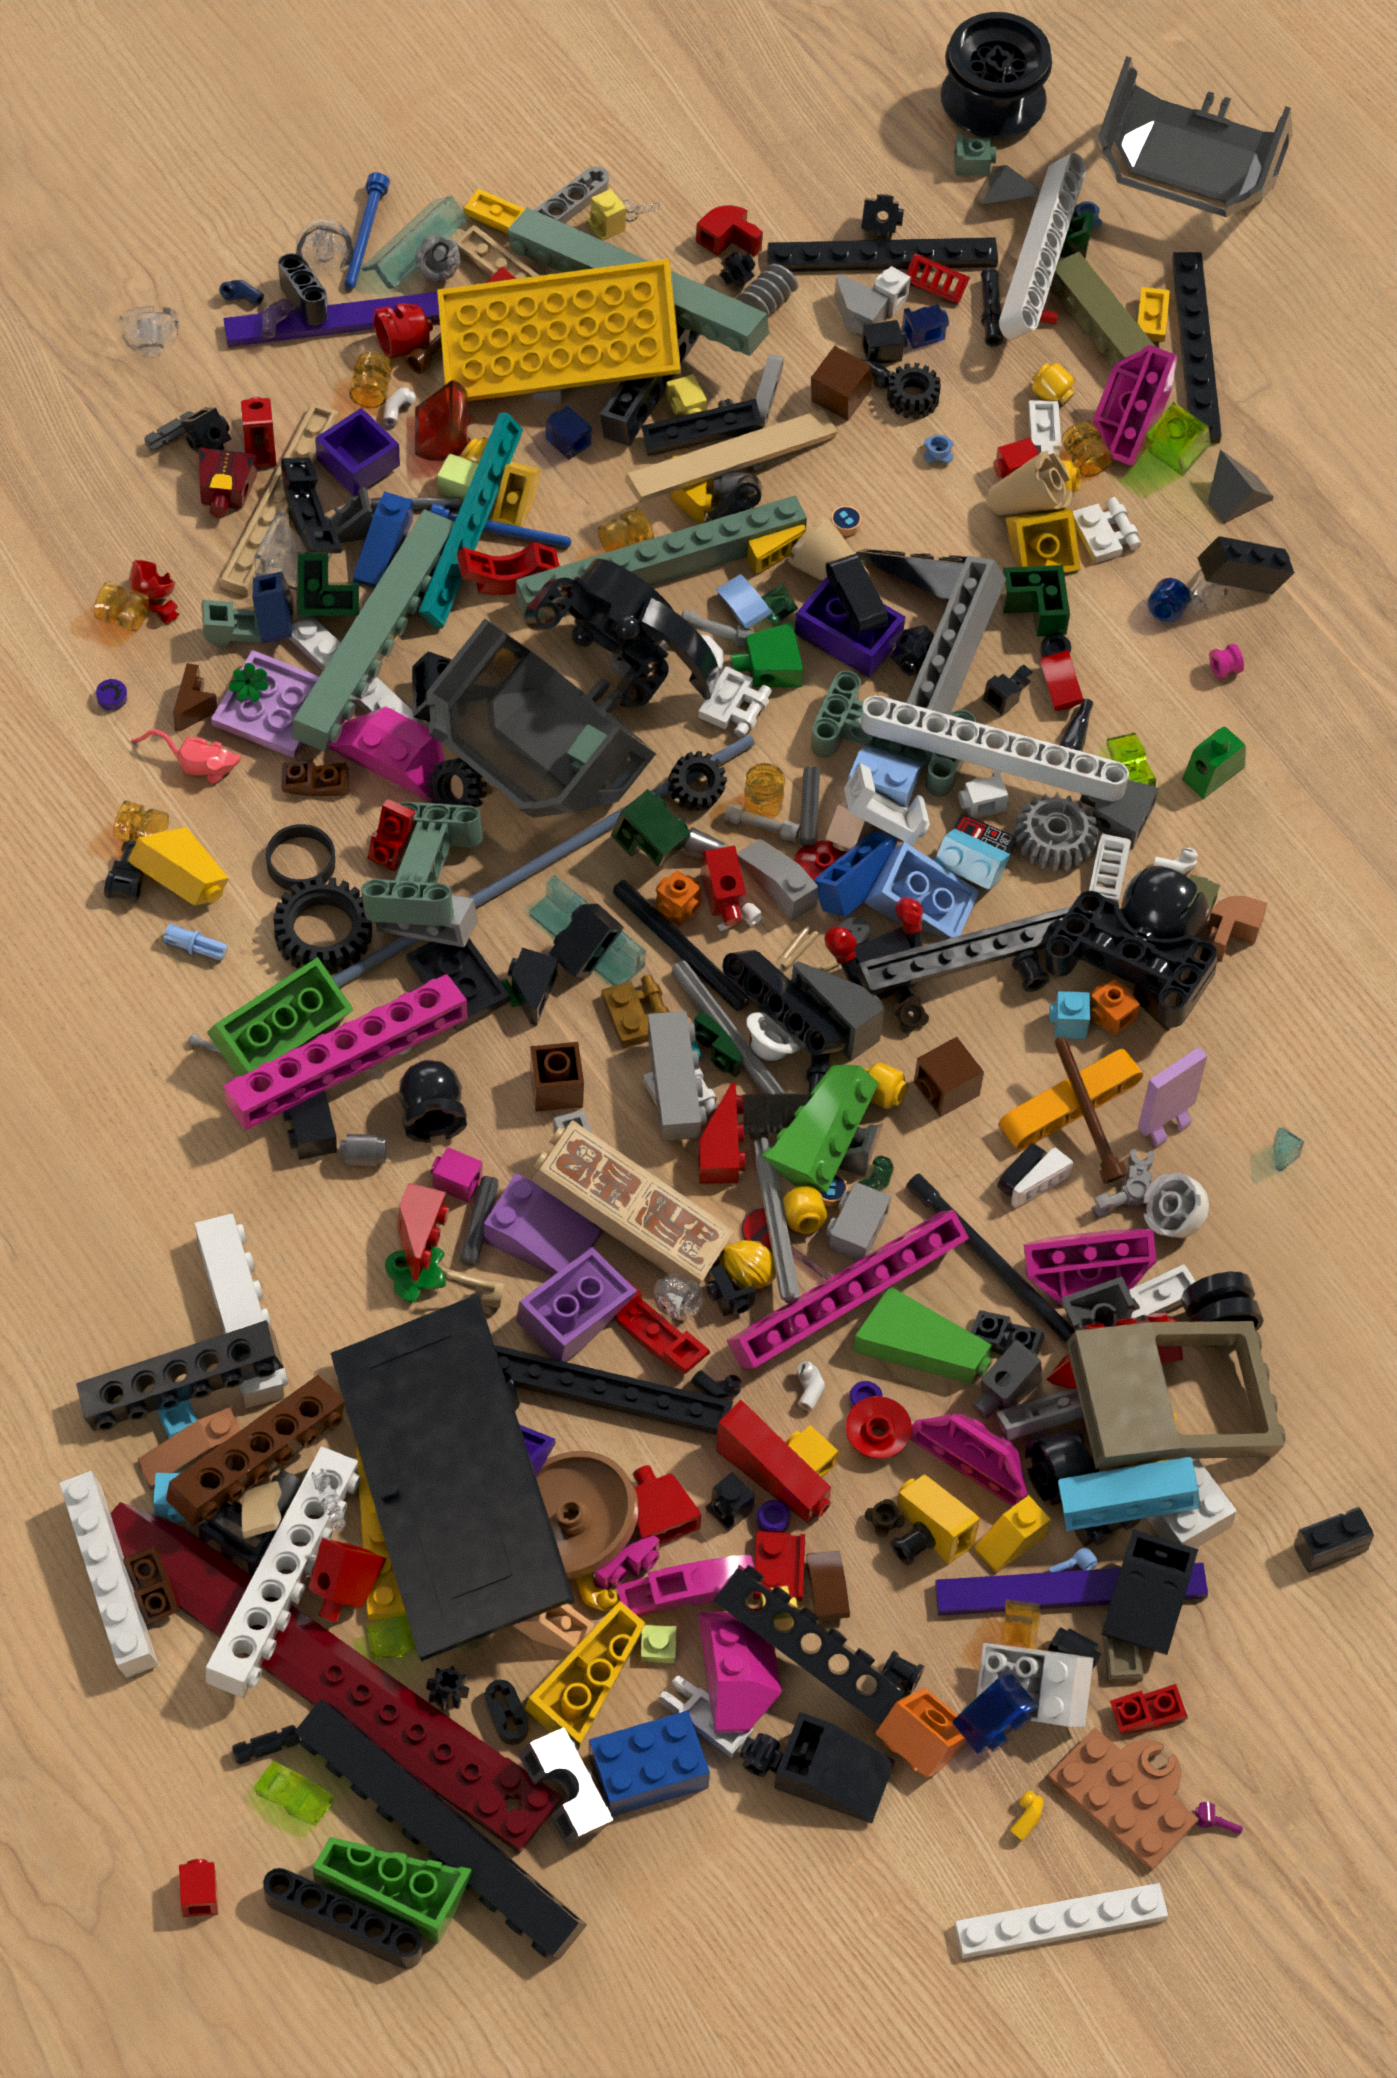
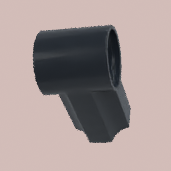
M743 475L738 479L734 488L708 513V516L715 520L755 507L761 500V481L754 475ZM745 486H751L756 490V494L747 497L740 490Z

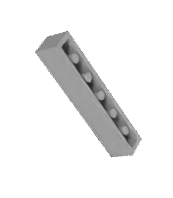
M967 556L907 700L908 704L947 715L951 714L1006 581L1005 576L994 559Z

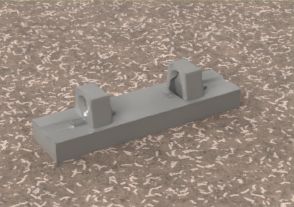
M1074 1388L996 1412L997 1422L1008 1440L1028 1434L1031 1436L1032 1441L1046 1437L1045 1429L1084 1417L1078 1391Z

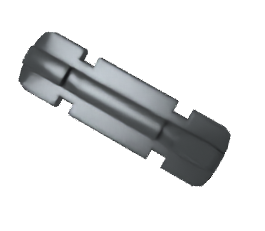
M188 411L182 414L179 420L175 418L158 428L157 433L153 431L146 435L144 441L148 449L156 451L163 447L164 442L168 444L185 434L186 431L181 421L193 415L194 412Z

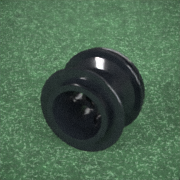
M1006 12L982 13L961 23L954 31L945 53L946 67L949 73L942 83L940 93L944 111L957 126L981 137L1007 138L1026 132L1037 124L1046 109L1047 96L1044 84L1051 74L1053 64L1050 44L1046 35L1033 22L1024 17Z

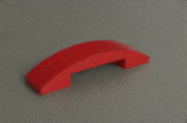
M634 1287L637 1290L636 1295L613 1318L630 1336L655 1357L680 1372L688 1373L710 1354V1350L688 1331L681 1333L643 1301L641 1292Z

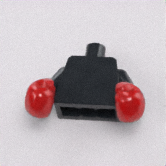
M910 897L900 898L896 902L895 912L898 919L902 922V927L857 946L856 938L846 928L833 926L827 930L824 937L825 946L835 957L836 962L841 965L848 981L863 987L855 969L860 962L923 946L920 932L922 930L923 908L918 900ZM916 983L874 995L880 1000L894 995L897 1002L903 1004L908 1002L910 997L915 996L911 987Z

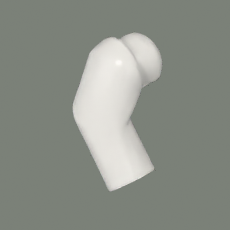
M405 387L399 388L385 401L383 423L386 426H395L397 424L399 408L402 405L410 407L411 404H414L416 399L415 393Z
M1193 848L1182 849L1181 856L1174 860L1156 856L1154 866L1168 867L1184 875L1195 868L1198 854Z
M804 1361L796 1369L799 1380L805 1390L798 1402V1406L805 1411L812 1412L824 1391L825 1383L818 1368L811 1362Z

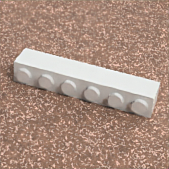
M233 1213L194 1223L197 1243L223 1333H229L265 1320L271 1326L267 1308L261 1310L258 1301L263 1299L259 1280L253 1281L250 1272L255 1271L251 1253H244L242 1244L247 1243L243 1225H236ZM250 1353L242 1355L238 1362L246 1360ZM285 1368L276 1370L268 1377H255L243 1381L239 1385L245 1409L284 1399L283 1386L288 1385Z
M92 1471L60 1482L59 1484L118 1668L127 1678L159 1666L142 1612L134 1595L133 1583L123 1561L124 1555L100 1482Z

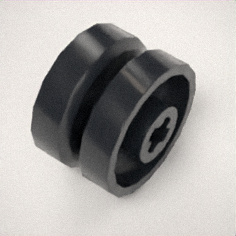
M1228 1271L1204 1277L1186 1288L1181 1296L1185 1313L1188 1318H1191L1190 1322L1253 1321L1255 1331L1261 1328L1264 1321L1257 1301L1253 1300L1255 1291L1251 1279L1242 1272Z

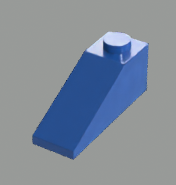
M384 491L374 512L353 575L354 582L374 588L377 586L403 544L413 523L412 499Z
M873 830L817 876L813 881L819 886L818 898L822 911L846 917L863 903L897 843V837Z

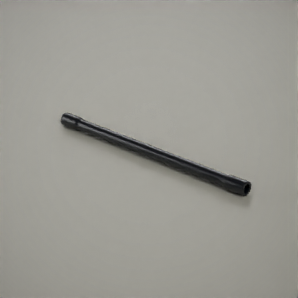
M920 1173L914 1175L907 1183L906 1187L935 1214L954 1210ZM955 1211L969 1237L964 1243L1066 1343L1076 1330Z

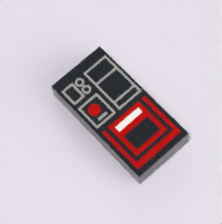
M963 813L953 828L1003 850L1010 855L1016 846V836Z

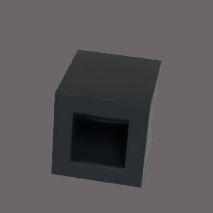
M898 320L863 325L862 347L866 360L875 361L880 364L902 361L903 349L907 348L908 342L906 332L900 330Z

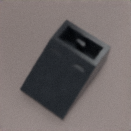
M1133 1529L1101 1635L1167 1655L1199 1549Z
M799 1712L776 1772L774 1789L872 1824L895 1760L834 1724Z

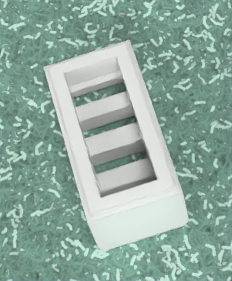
M1101 834L1089 891H1096L1104 897L1119 902L1131 840ZM1102 859L1117 862L1120 865L1102 862ZM1099 871H1100V872H1105V873L1114 874V875H1118V876H1117V877H1114V876L1099 874ZM1097 882H1099V883H1103V884L1113 885V886H1115V889L1106 888V887H1101V886H1096V885H1097Z
M1052 1148L1016 1185L1013 1190L1011 1205L1017 1208L1071 1176L1073 1161L1057 1148Z

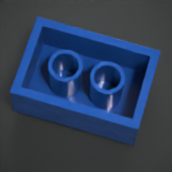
M688 1710L589 1739L588 1756L602 1798L607 1801L612 1817L709 1787L710 1771Z

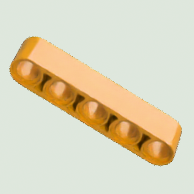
M1119 1049L1079 1071L1094 1109L1130 1090L1144 1076V1073L1125 1049ZM1067 1078L1006 1113L1000 1119L998 1127L1015 1149L1021 1151L1026 1149L1031 1143H1037L1079 1119L1083 1114L1070 1081Z

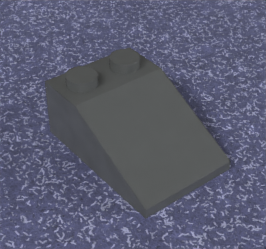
M797 961L793 964L791 981L845 1030L847 1041L841 1051L850 1061L880 1041L884 1006L876 995H871L860 985Z

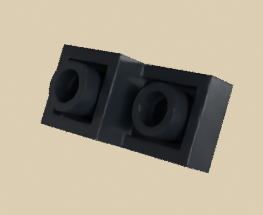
M979 1310L971 1330L972 1334L992 1345L990 1351L1003 1355L1017 1339L1037 1357L1045 1338L1043 1330L1012 1324L1009 1316Z

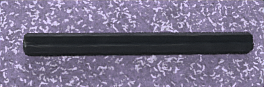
M621 880L613 887V894L683 961H686L736 1011H741L748 1005L749 998L727 979L724 973L631 884L626 880Z

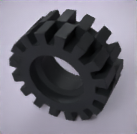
M910 363L904 364V370L899 366L896 368V373H891L888 383L887 401H889L891 409L895 407L896 414L899 415L901 412H904V418H908L909 414H913V419H918L919 414H922L923 418L927 417L928 411L933 413L935 406L938 407L941 380L939 377H936L934 370L929 372V366L924 365L923 369L919 368L920 363H914V367H910ZM907 387H918L922 389L925 393L921 395H910L906 393L903 389Z
M697 751L695 755L689 752L685 757L682 756L672 768L668 776V781H670L668 791L673 790L671 797L673 800L676 798L680 800L678 803L680 807L686 804L689 811H692L694 808H697V812L703 811L705 807L707 809L712 807L723 794L726 788L724 785L727 782V777H723L726 771L724 767H718L721 763L718 759L715 761L711 760L712 754L707 753L706 756H702V751ZM692 771L703 773L708 779V788L701 792L692 790L686 782L687 774Z
M461 758L445 760L433 767L436 771H431L429 777L433 780L427 781V787H432V792H427L428 797L435 798L431 803L479 807L483 804L480 798L486 797L487 792L482 791V788L487 787V781L481 782L483 776ZM454 775H457L463 784V794L460 799L456 798L451 790V779Z

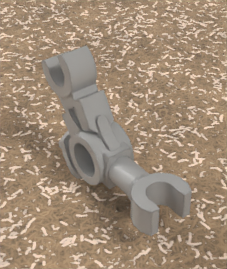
M1136 1149L1131 1150L1128 1158V1176L1126 1184L1121 1188V1191L1111 1196L1102 1194L1094 1198L1097 1205L1091 1209L1097 1219L1106 1217L1116 1207L1123 1204L1140 1207L1145 1204L1143 1203L1144 1195L1150 1186L1149 1183H1151L1153 1172L1148 1171L1154 1161L1153 1151H1149L1147 1159L1141 1161L1136 1157Z

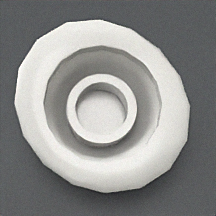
M753 1013L747 1017V1027L750 1031L749 1045L752 1051L760 1058L776 1061L802 1048L795 1039L766 1013Z

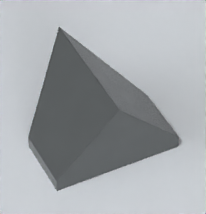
M1008 165L993 166L977 198L978 204H988L1039 195V189Z
M1220 449L1208 504L1225 524L1272 501L1274 496L1257 475Z
M361 487L358 490L359 493L354 498L350 496L348 503L341 509H334L335 514L331 517L325 516L328 526L335 527L340 543L366 539L373 518L367 488Z
M883 1123L877 1125L870 1124L866 1128H857L839 1169L866 1176Z
M1122 1276L1061 1298L1071 1325L1076 1331L1084 1330V1326L1101 1323L1104 1324V1327L1115 1326L1117 1320L1131 1318L1135 1303Z

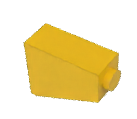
M187 827L139 837L128 859L133 866L194 906L214 903L220 899L229 879Z
M926 1474L916 1481L912 1478L900 1487L897 1508L912 1525L916 1522H922L930 1530L936 1541V1546L933 1549L947 1565L974 1547L980 1518Z

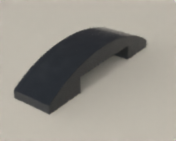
M310 457L282 458L281 471L285 496L293 524L302 543L309 552L341 553L342 548L335 527L328 526L315 489L318 479Z
M647 598L638 619L640 626L654 642L664 640L692 671L689 682L705 700L710 699L719 678L718 664L711 648L699 632L678 613L653 598Z

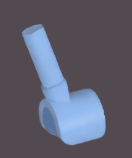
M1081 1548L1073 1555V1558L1051 1566L1048 1570L1049 1572H1062L1077 1565L1082 1570H1092L1097 1566V1558L1090 1549Z

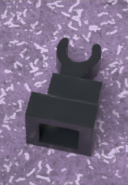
M1022 665L1010 679L1005 674H1001L999 677L994 675L986 683L983 700L1000 715L1004 716L1013 706L1019 703L1021 688H1025L1030 684L1031 681L1028 677L1033 671L1027 666Z

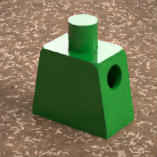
M783 624L746 636L745 653L730 655L731 669L738 672L749 671L750 677L753 678V686L761 687L762 685L768 687H802L804 669L793 624Z
M1221 727L1195 747L1182 780L1201 798L1205 799L1245 768V744L1227 727Z

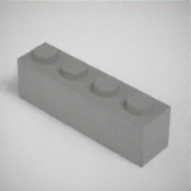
M687 1011L648 1014L647 1032L661 1140L700 1138L701 1126L707 1124L705 1106H699L698 1097H703L701 1078H695V1070L699 1069L698 1051H692L691 1042H695L694 1023H688Z

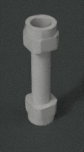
M683 610L681 617L695 629L734 640L733 645L745 647L746 636L753 633V630L746 629L742 625L734 628L699 618V613L695 611Z
M731 802L728 804L724 820L738 825L742 822L780 834L779 838L794 843L797 840L801 826L787 820L783 823L746 811L744 806Z

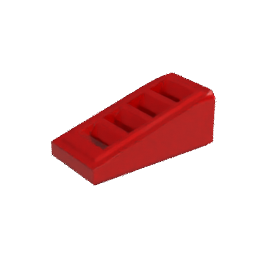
M914 254L906 272L910 276V286L958 305L970 280V277L917 254ZM920 266H925L920 280L916 279ZM931 270H935L936 273L933 277L931 284L929 285L926 282L931 273ZM942 275H947L942 289H938L937 287ZM955 278L958 280V282L953 291V294L948 293V290L951 286L953 279Z

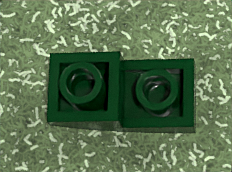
M701 1010L694 1018L695 1038L703 1046H710L712 1048L711 1061L718 1070L724 1073L728 1072L736 1078L740 1074L741 1056L737 1047L726 1031Z

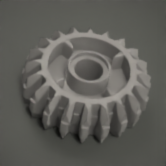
M1058 792L1054 795V798H1049L1045 793L1041 801L1034 797L1030 805L1025 804L1022 812L1019 813L1016 819L1017 825L1015 826L1014 834L1016 836L1017 848H1021L1022 857L1030 856L1029 861L1031 865L1037 862L1041 863L1040 867L1042 870L1047 866H1052L1054 873L1061 866L1066 872L1071 868V864L1079 868L1082 860L1087 861L1091 852L1095 850L1096 839L1098 838L1096 817H1091L1090 808L1082 809L1083 804L1081 800L1076 803L1071 802L1072 798L1070 795L1066 799H1061Z

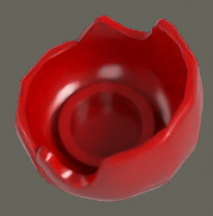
M134 560L130 570L129 584L137 595L148 600H162L173 592L175 581L170 579V573L160 576L157 573V565L155 563L145 560Z

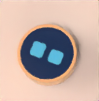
M841 506L833 511L831 521L842 536H851L860 529L861 515L857 509L851 506Z
M838 1174L835 1175L828 1191L821 1192L825 1206H838L844 1192L848 1189L847 1182Z

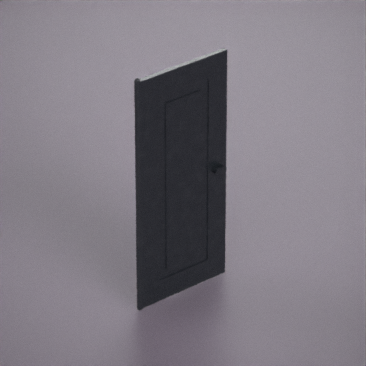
M474 1293L469 1298L330 1353L419 1659L424 1661L565 1604L572 1605L575 1601L479 1295Z

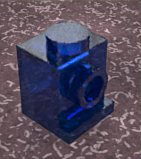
M939 304L922 307L911 312L910 308L904 309L902 329L906 332V336L913 349L945 340L949 318L946 311L941 310Z

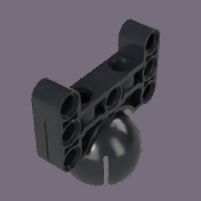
M1153 866L1139 871L1127 884L1122 897L1121 908H1119L1118 902L1104 897L1096 891L1082 892L1046 944V969L1054 976H1065L1074 969L1079 960L1087 962L1159 995L1158 1020L1166 1027H1178L1185 1022L1216 973V947L1208 941L1196 938L1203 931L1208 919L1209 903L1203 892L1197 893L1192 905L1182 916H1179L1193 900L1197 892V885L1182 873L1163 866Z

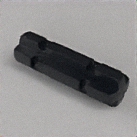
M295 1725L281 1728L282 1732L277 1733L275 1730L251 1738L250 1743L246 1744L243 1741L232 1746V1753L236 1763L242 1764L251 1761L250 1757L255 1756L257 1759L278 1752L285 1745L287 1748L298 1745L300 1737L294 1732L297 1728Z

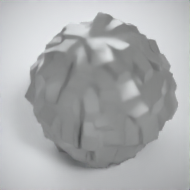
M430 235L424 238L421 246L417 247L415 254L416 266L421 270L425 278L431 279L433 282L452 278L461 263L459 247L451 239Z

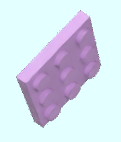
M252 650L245 663H252L255 666V670L262 668L267 672V677L263 680L268 682V689L266 691L258 690L260 699L256 702H252L249 696H247L244 702H240L236 698L237 691L231 692L228 690L211 718V725L295 758L303 743L292 739L293 719L320 676Z

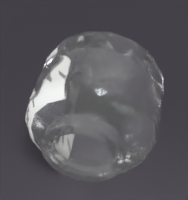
M671 1272L664 1278H660L653 1289L657 1309L678 1320H685L690 1316H695L703 1304L704 1298L699 1283L677 1272Z

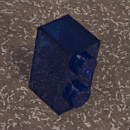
M1009 1674L996 1679L952 1722L977 1754L989 1749L993 1753L1008 1742L1009 1739L1006 1735L1013 1729L1015 1731L1020 1730L1032 1719L1029 1714L1038 1705L1013 1674Z

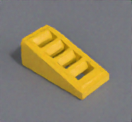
M804 524L748 541L747 560L755 575L792 554V548L806 532Z

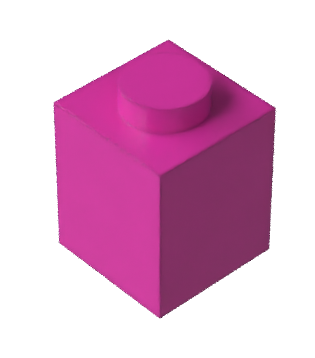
M447 1147L442 1157L437 1156L432 1164L430 1174L433 1175V1188L469 1203L483 1177L482 1161Z

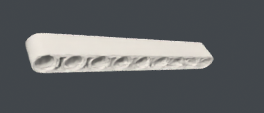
M1073 152L1051 163L1047 169L999 319L1000 330L1008 340H1014L1036 329L1039 324L1086 174L1085 162L1078 153Z
M870 696L863 702L861 728L869 735L1106 801H1118L1125 794L1129 772L1127 767L1120 762L882 696Z

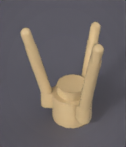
M806 925L799 932L779 960L773 964L790 980L792 979L793 964L797 962L796 959L819 935L817 931H814L798 947L811 929L810 925ZM834 960L817 969L827 972L838 966L839 963Z
M441 1268L447 1278L477 1287L476 1294L479 1295L484 1314L491 1315L492 1307L500 1309L503 1282L483 1280L454 1270ZM426 1311L424 1312V1315H427L434 1311Z

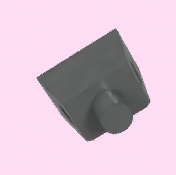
M1128 780L1125 794L1118 801H1106L1084 794L1081 795L1080 800L1082 803L1094 807L1092 817H1096V828L1107 835L1131 840L1130 848L1133 849L1155 806L1159 788Z
M1016 1339L982 1377V1395L972 1405L973 1408L982 1417L987 1419L997 1408L1003 1410L1018 1405L1042 1382L1041 1360Z

